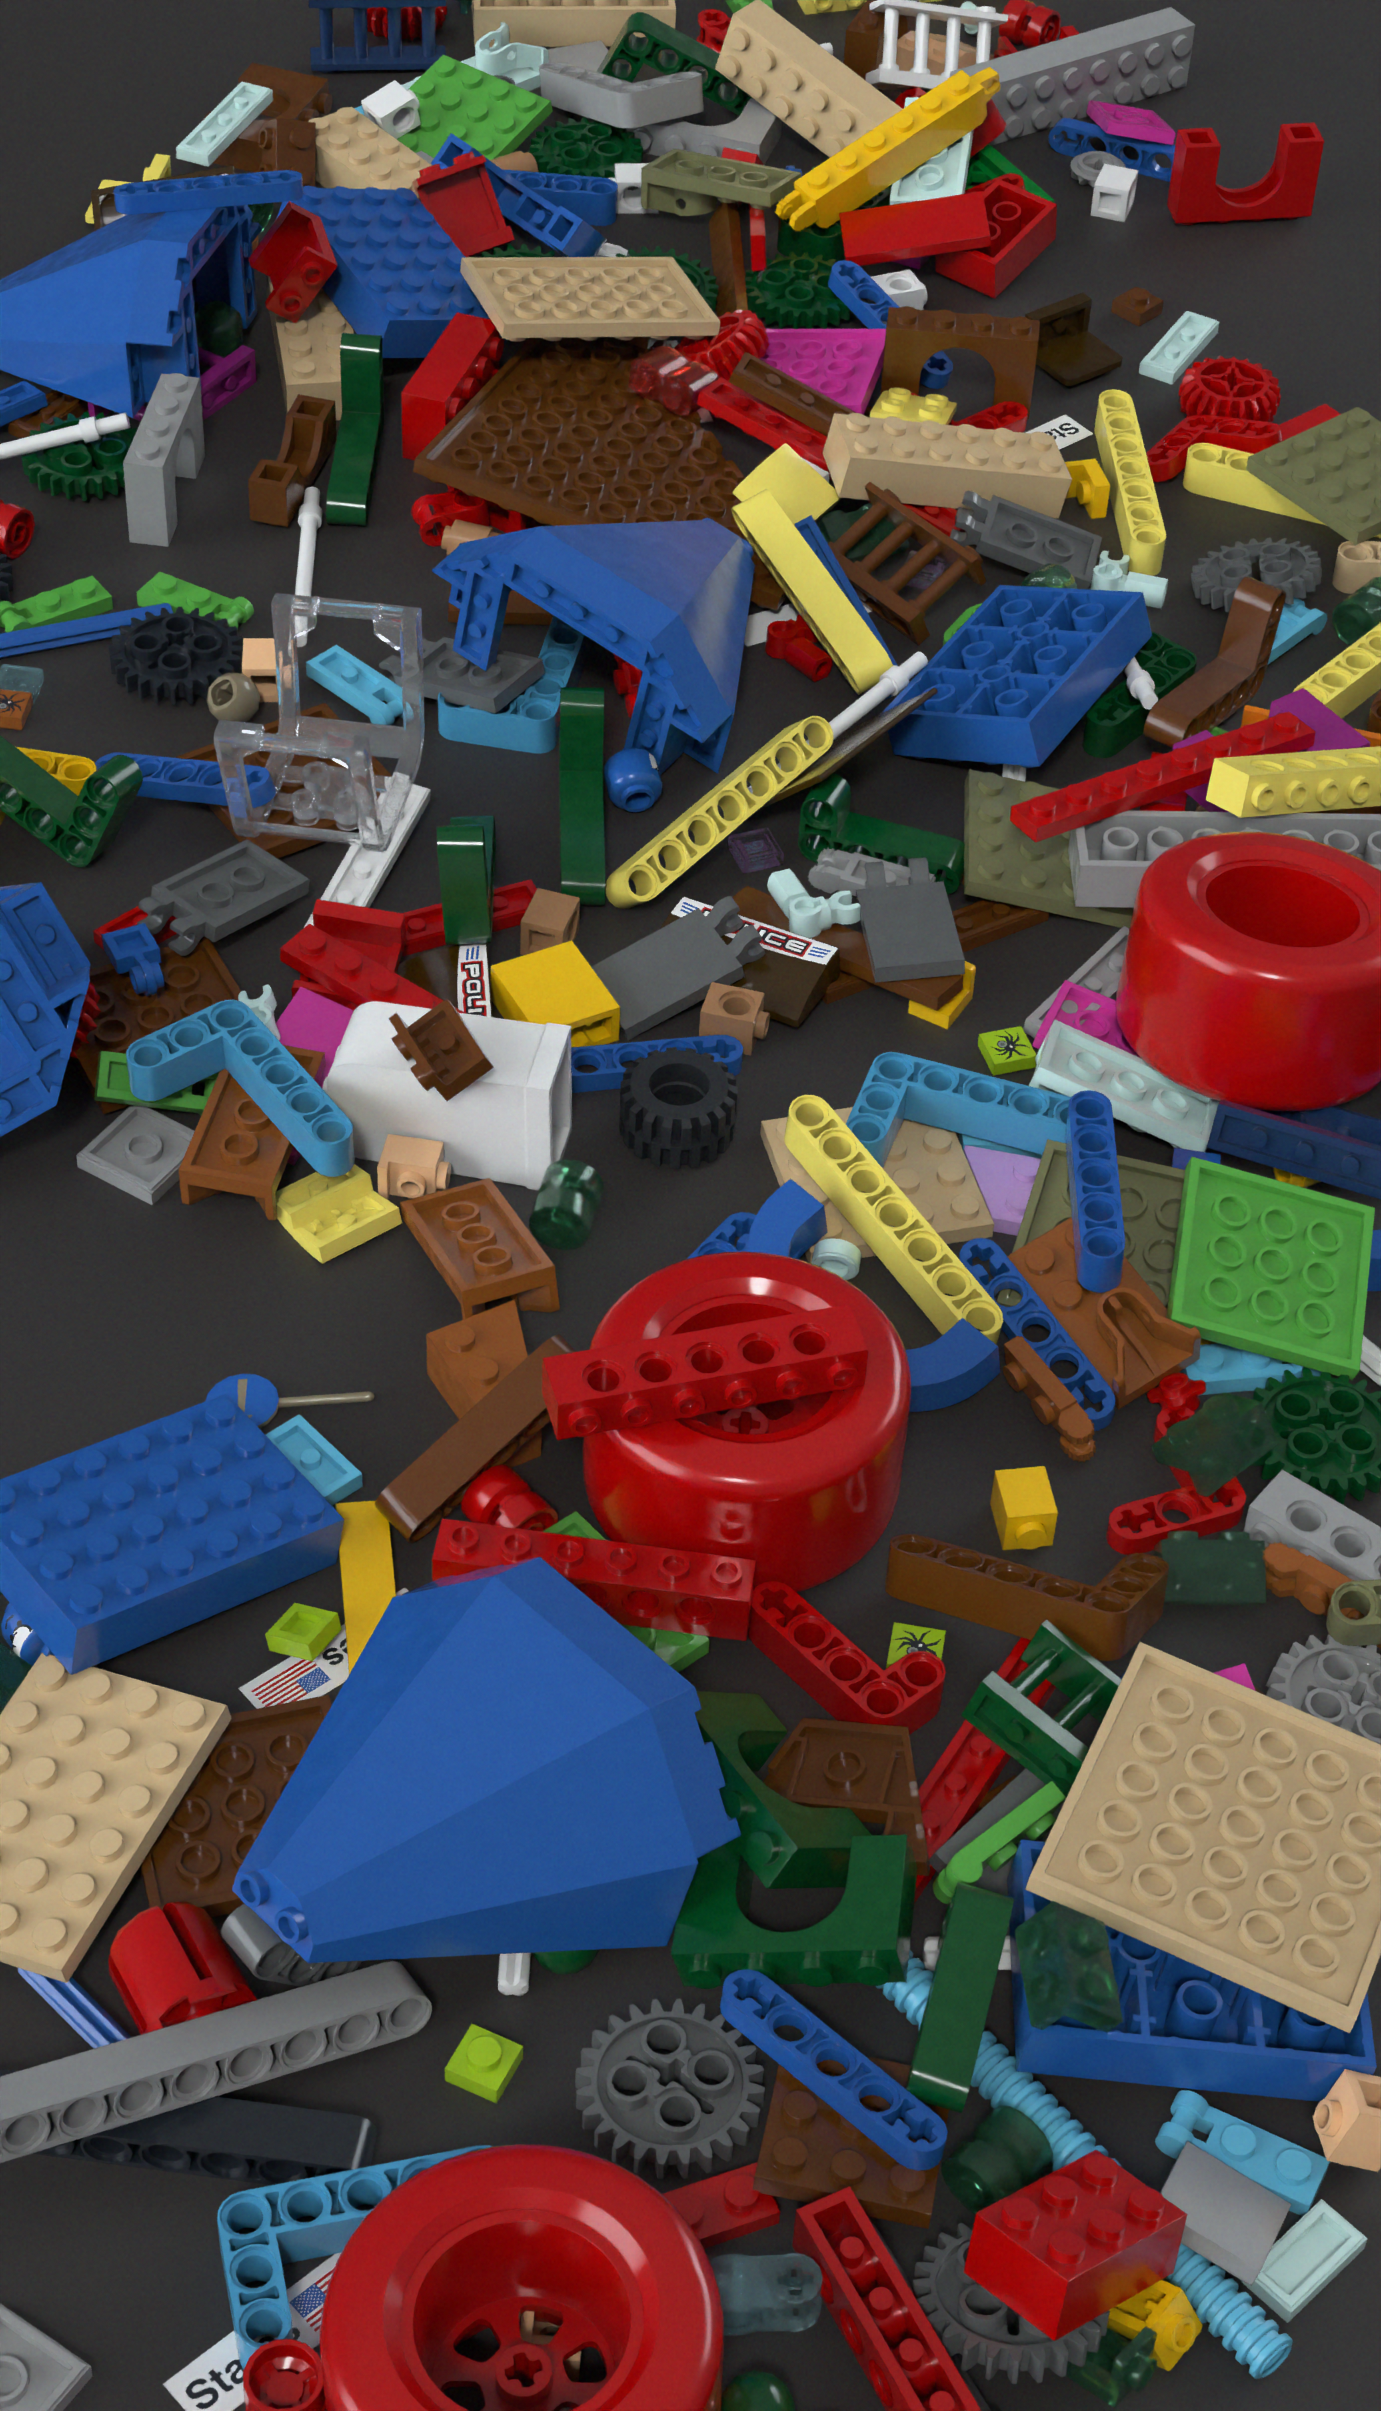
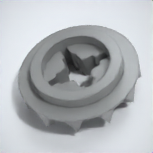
M1089 151L1079 154L1070 163L1071 178L1079 180L1080 185L1088 184L1092 188H1094V184L1104 164L1126 167L1119 158L1103 151Z

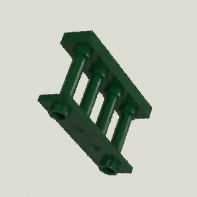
M1046 1619L1021 1656V1659L1029 1666L1010 1684L992 1671L980 1683L961 1716L1046 1785L1053 1781L1067 1798L1089 1751L1086 1745L1069 1732L1088 1713L1102 1723L1122 1679ZM1045 1679L1071 1698L1053 1718L1027 1699Z

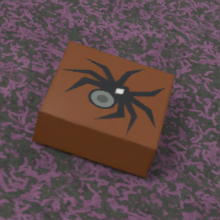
M0 689V728L23 729L33 706L32 693Z

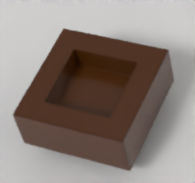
M1135 286L1113 299L1111 312L1140 327L1162 314L1164 301L1150 294L1146 289Z

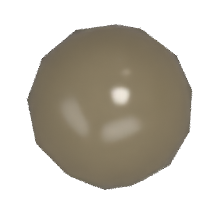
M225 673L216 678L208 689L207 703L209 711L222 724L242 725L251 720L258 711L260 701L258 688L244 674Z

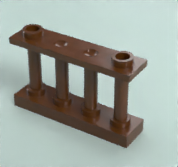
M869 482L865 486V490L872 507L834 543L829 541L828 545L862 604L919 646L930 636L924 621L926 617L925 612L965 575L979 586L987 582L981 567L983 560L971 546L966 545L962 547L904 506L891 490L886 488L883 491ZM883 518L897 527L861 562L856 560L853 563L845 557V554ZM909 537H912L924 546L889 580L879 582L872 577L871 573ZM936 556L951 565L915 600L909 599L905 601L899 596L898 592Z

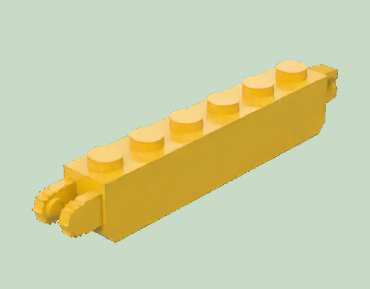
M991 67L972 76L960 70L793 182L795 190L786 195L781 201H778L775 213L782 220L789 218L788 224L796 232L804 230L805 227L807 228L813 223L827 229L840 220L839 213L855 210L981 125L987 116L986 103L1000 90L999 73Z

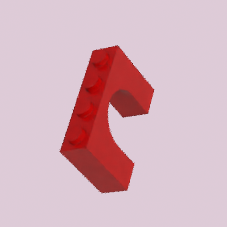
M1315 122L1281 124L1275 160L1268 173L1258 182L1248 187L1230 189L1216 183L1221 145L1213 128L1178 129L1167 206L1175 223L1193 225L1197 222L1215 221L1218 223H1228L1231 220L1262 221L1268 218L1292 220L1298 217L1311 216L1324 139Z

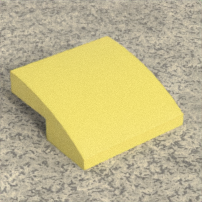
M787 443L783 444L765 459L732 492L743 502L768 489L793 524L812 515L816 522L834 508L841 499V497H838L836 489Z
M355 1164L344 1175L328 1177L315 1172L275 1192L277 1219L293 1238L322 1264L402 1224L399 1207L376 1193L372 1187L370 1174Z

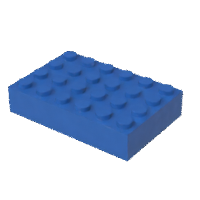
M304 186L303 196L300 199L290 201L321 218L338 265L322 289L357 334L382 335L383 358H426L457 312L490 319L460 272L461 259L467 257L461 253L450 236L444 232L434 219V216L428 212L412 190L402 187L395 190L378 189L375 187L348 189L342 186L335 188ZM289 201L282 202L278 216ZM503 338V339H504V347H505V344H506V342H507V339H506V338Z
M999 585L928 662V665L912 679L883 711L894 708L932 688H936L938 691L933 697L888 730L893 754L912 756L915 759L938 758L948 759L951 762L975 761L984 762L987 765L1000 763L1021 765L1024 768L1040 767L1152 636L1143 592Z
M226 1393L0 1479V1592L65 1669L73 1675L336 1564L344 1518Z
M1020 1840L1007 1878L1008 1896L1014 1897L1009 1929L1016 2072L1317 2102L1325 2099L1344 2069L1370 2075L1374 2074L1377 2064L1367 1993L1351 2032L1347 2033L1025 1890L1032 1870L1046 1842Z

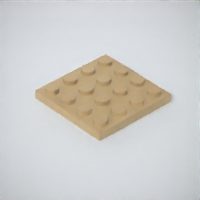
M853 1107L834 1111L846 1124ZM787 1117L761 1121L760 1135L780 1187L791 1178L824 1205L828 1233L805 1252L808 1262L811 1263L815 1245L821 1240L830 1238L842 1239L854 1244L860 1250L862 1258L876 1256L787 1148L784 1142ZM904 1119L884 1164V1171L946 1244L970 1241L976 1238L993 1237V1219L956 1133Z

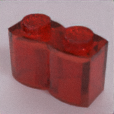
M658 346L632 360L628 385L638 395L650 400H659L669 411L687 416L703 408L697 404L699 393L702 389L718 380L719 376L714 370L703 363L689 362L680 352L673 348Z

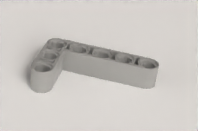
M550 62L539 66L541 97L550 100L552 106L618 128H636L704 111L702 74L699 72H680L630 83L566 62Z

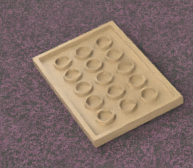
M471 257L461 259V274L502 338L510 341L520 342L526 338H543L548 341H559L562 337H578L587 341L596 340L598 337L631 340L634 337L647 336L657 340H666L669 336L703 339L705 336H716L719 334L720 320L673 257Z
M41 1653L0 1714V1962L64 1983L69 1981L232 1718L227 1705L95 1667H90L71 1675L55 1656L48 1655L46 1657Z

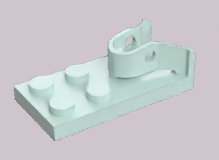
M500 22V27L496 31L487 33L476 42L475 56L461 62L492 76H507L515 81L516 86L530 91L540 87L539 66L549 63V52L541 46L518 42L509 43V26L504 22ZM494 39V45L489 48L490 41ZM421 76L401 86L408 90Z
M906 97L904 108L920 97ZM974 129L893 183L890 205L965 194Z
M1054 1019L1037 1052V1066L1028 1086L1069 1097L1080 1091H1097L1110 1099L1113 1117L1127 1123L1132 1129L1152 1134L1169 1142L1174 1148L1206 1151L1220 1101L1182 1087L1158 1073L1141 1058Z

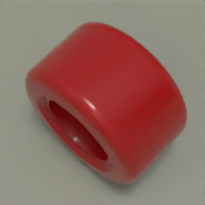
M1227 832L1206 835L1177 844L1162 853L1148 866L1137 889L1116 995L1117 1020L1131 1048L1150 1067L1176 1084L1218 1101L1223 1099L1253 1109L1270 1111L1318 1110L1345 1104L1369 1092L1381 1082V871L1366 861L1332 846L1295 836L1265 832Z
M723 1252L686 1259L652 1273L632 1286L607 1311L597 1327L589 1350L846 1304L851 1305L869 1350L865 1385L851 1387L846 1390H833L800 1396L791 1400L784 1399L750 1405L742 1409H728L701 1414L691 1418L656 1422L636 1428L629 1427L595 1433L584 1437V1485L591 1509L607 1537L615 1542L756 1560L754 1589L757 1585L764 1582L777 1581L785 1583L796 1592H801L835 1578L858 1563L881 1538L895 1510L901 1484L910 1409L911 1374L907 1353L897 1330L886 1314L865 1293L839 1275L803 1260L762 1252Z
M515 2144L495 2146L470 2151L443 2160L419 2172L384 2197L362 2220L340 2254L327 2287L321 2314L319 2336L327 2411H468L443 2393L449 2387H475L479 2389L485 2404L481 2411H560L564 2407L573 2408L571 2411H721L724 2317L721 2295L715 2274L701 2242L681 2213L657 2189L623 2167L589 2153L549 2145ZM525 2311L534 2312V2321L550 2323L561 2327L548 2344L542 2345L527 2342L520 2335L519 2322L521 2321L522 2313ZM488 2328L491 2329L500 2345L499 2350L486 2362H476L455 2351L459 2344ZM584 2348H596L604 2362L606 2378L597 2383L573 2382L569 2380L564 2369V2362ZM521 2382H526L527 2387H522Z

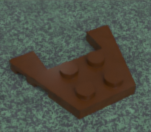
M802 1718L767 1766L769 1774L763 1783L782 1797L802 1806L812 1808H850L861 1822L886 1824L883 1835L908 1834L918 1867L917 1875L929 1876L930 1863L908 1727Z

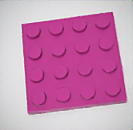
M766 329L770 345L766 350V354L760 360L852 411L864 415L883 367L886 329Z

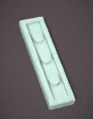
M241 82L176 147L177 159L209 167L273 101V90Z

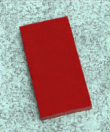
M982 191L839 213L845 259L859 266L991 246Z

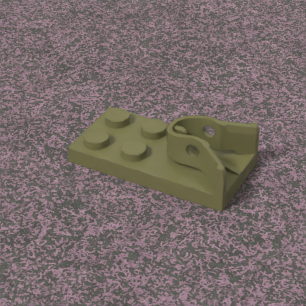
M674 148L642 167L641 205L644 209L675 213L679 216H694L716 210L718 197V200L724 203L741 201L750 203V206L755 209H769L795 190L793 182L801 178V172ZM679 198L683 199V202L686 204L685 208H681L678 205Z

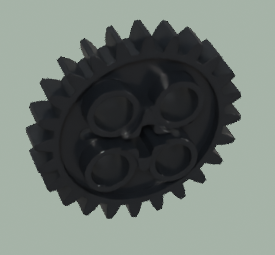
M178 607L176 612L172 614L166 608H161V615L155 616L147 611L145 612L146 620L142 621L133 617L131 618V627L121 625L119 627L120 635H113V645L109 646L111 673L116 674L117 684L125 683L126 692L128 693L138 690L139 699H144L152 694L154 695L155 703H159L164 697H169L171 704L176 705L179 698L185 697L191 704L194 701L195 695H200L207 700L208 689L216 678L225 673L242 674L243 638L237 635V627H228V620L226 618L215 621L214 612H210L205 616H199V608H195L190 614L184 613L182 607Z

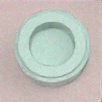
M835 1238L824 1239L815 1245L811 1264L820 1266L845 1280H849L858 1274L862 1254L854 1244Z

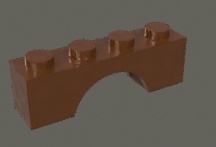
M298 394L286 415L284 437L277 460L260 459L248 480L250 520L264 522L273 526H289L304 499L305 490L312 485L337 440L336 406L334 400Z

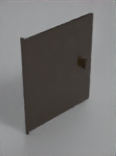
M932 688L913 699L847 729L833 741L828 751L758 810L825 780L938 692L937 689Z

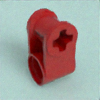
M462 490L422 496L414 502L411 510L414 521L420 525L419 533L421 539L429 546H441L446 525L452 526L455 519L490 527L488 500L468 496ZM429 505H432V507H433V509H434V511H435V512H433V515H432V513H431V510H430V508H429ZM433 526L435 528L437 536H435L432 532Z

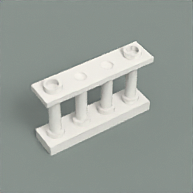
M876 0L870 3V10L885 12L882 64H879L878 69L866 73V81L876 89L904 92L910 88L918 87L925 92H929L950 78L951 71L958 70L961 23L978 26L976 64L990 59L991 28L1008 22V15L996 13V8L988 6L976 7L975 10L909 0ZM899 15L916 17L914 65L910 72L899 70V65L896 64ZM930 19L947 21L945 67L941 76L931 75L930 69H927Z

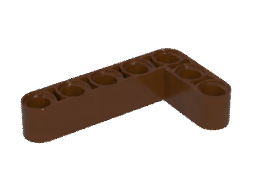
M1248 576L1241 580L1232 600L1218 657L1156 702L1150 710L1144 725L1145 737L1173 748L1175 743L1205 730L1212 731L1253 699L1260 689L1265 676L1285 603L1286 592L1284 590Z
M554 1335L541 1344L396 1477L377 1497L375 1507L408 1543L417 1542L432 1531L441 1522L442 1518L445 1519L461 1504L466 1490L480 1474L493 1466L504 1464L551 1421L542 1395V1358L577 1352L561 1335Z
M905 1533L896 1535L890 1540L885 1591L896 1599L1032 1640L1041 1624L1047 1619L1097 1660L1113 1661L1124 1657L1161 1618L1170 1566L1164 1559L1155 1555L1144 1553L1130 1554L1124 1557L1094 1587L930 1537Z

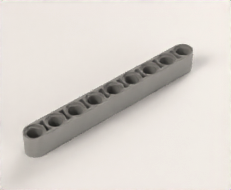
M395 1961L383 1962L1 2076L0 2163L409 2037L421 2030L430 2019L432 2012L431 2002L401 1963Z

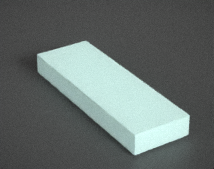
M1186 311L1140 362L1139 374L1172 385L1218 333L1219 322Z

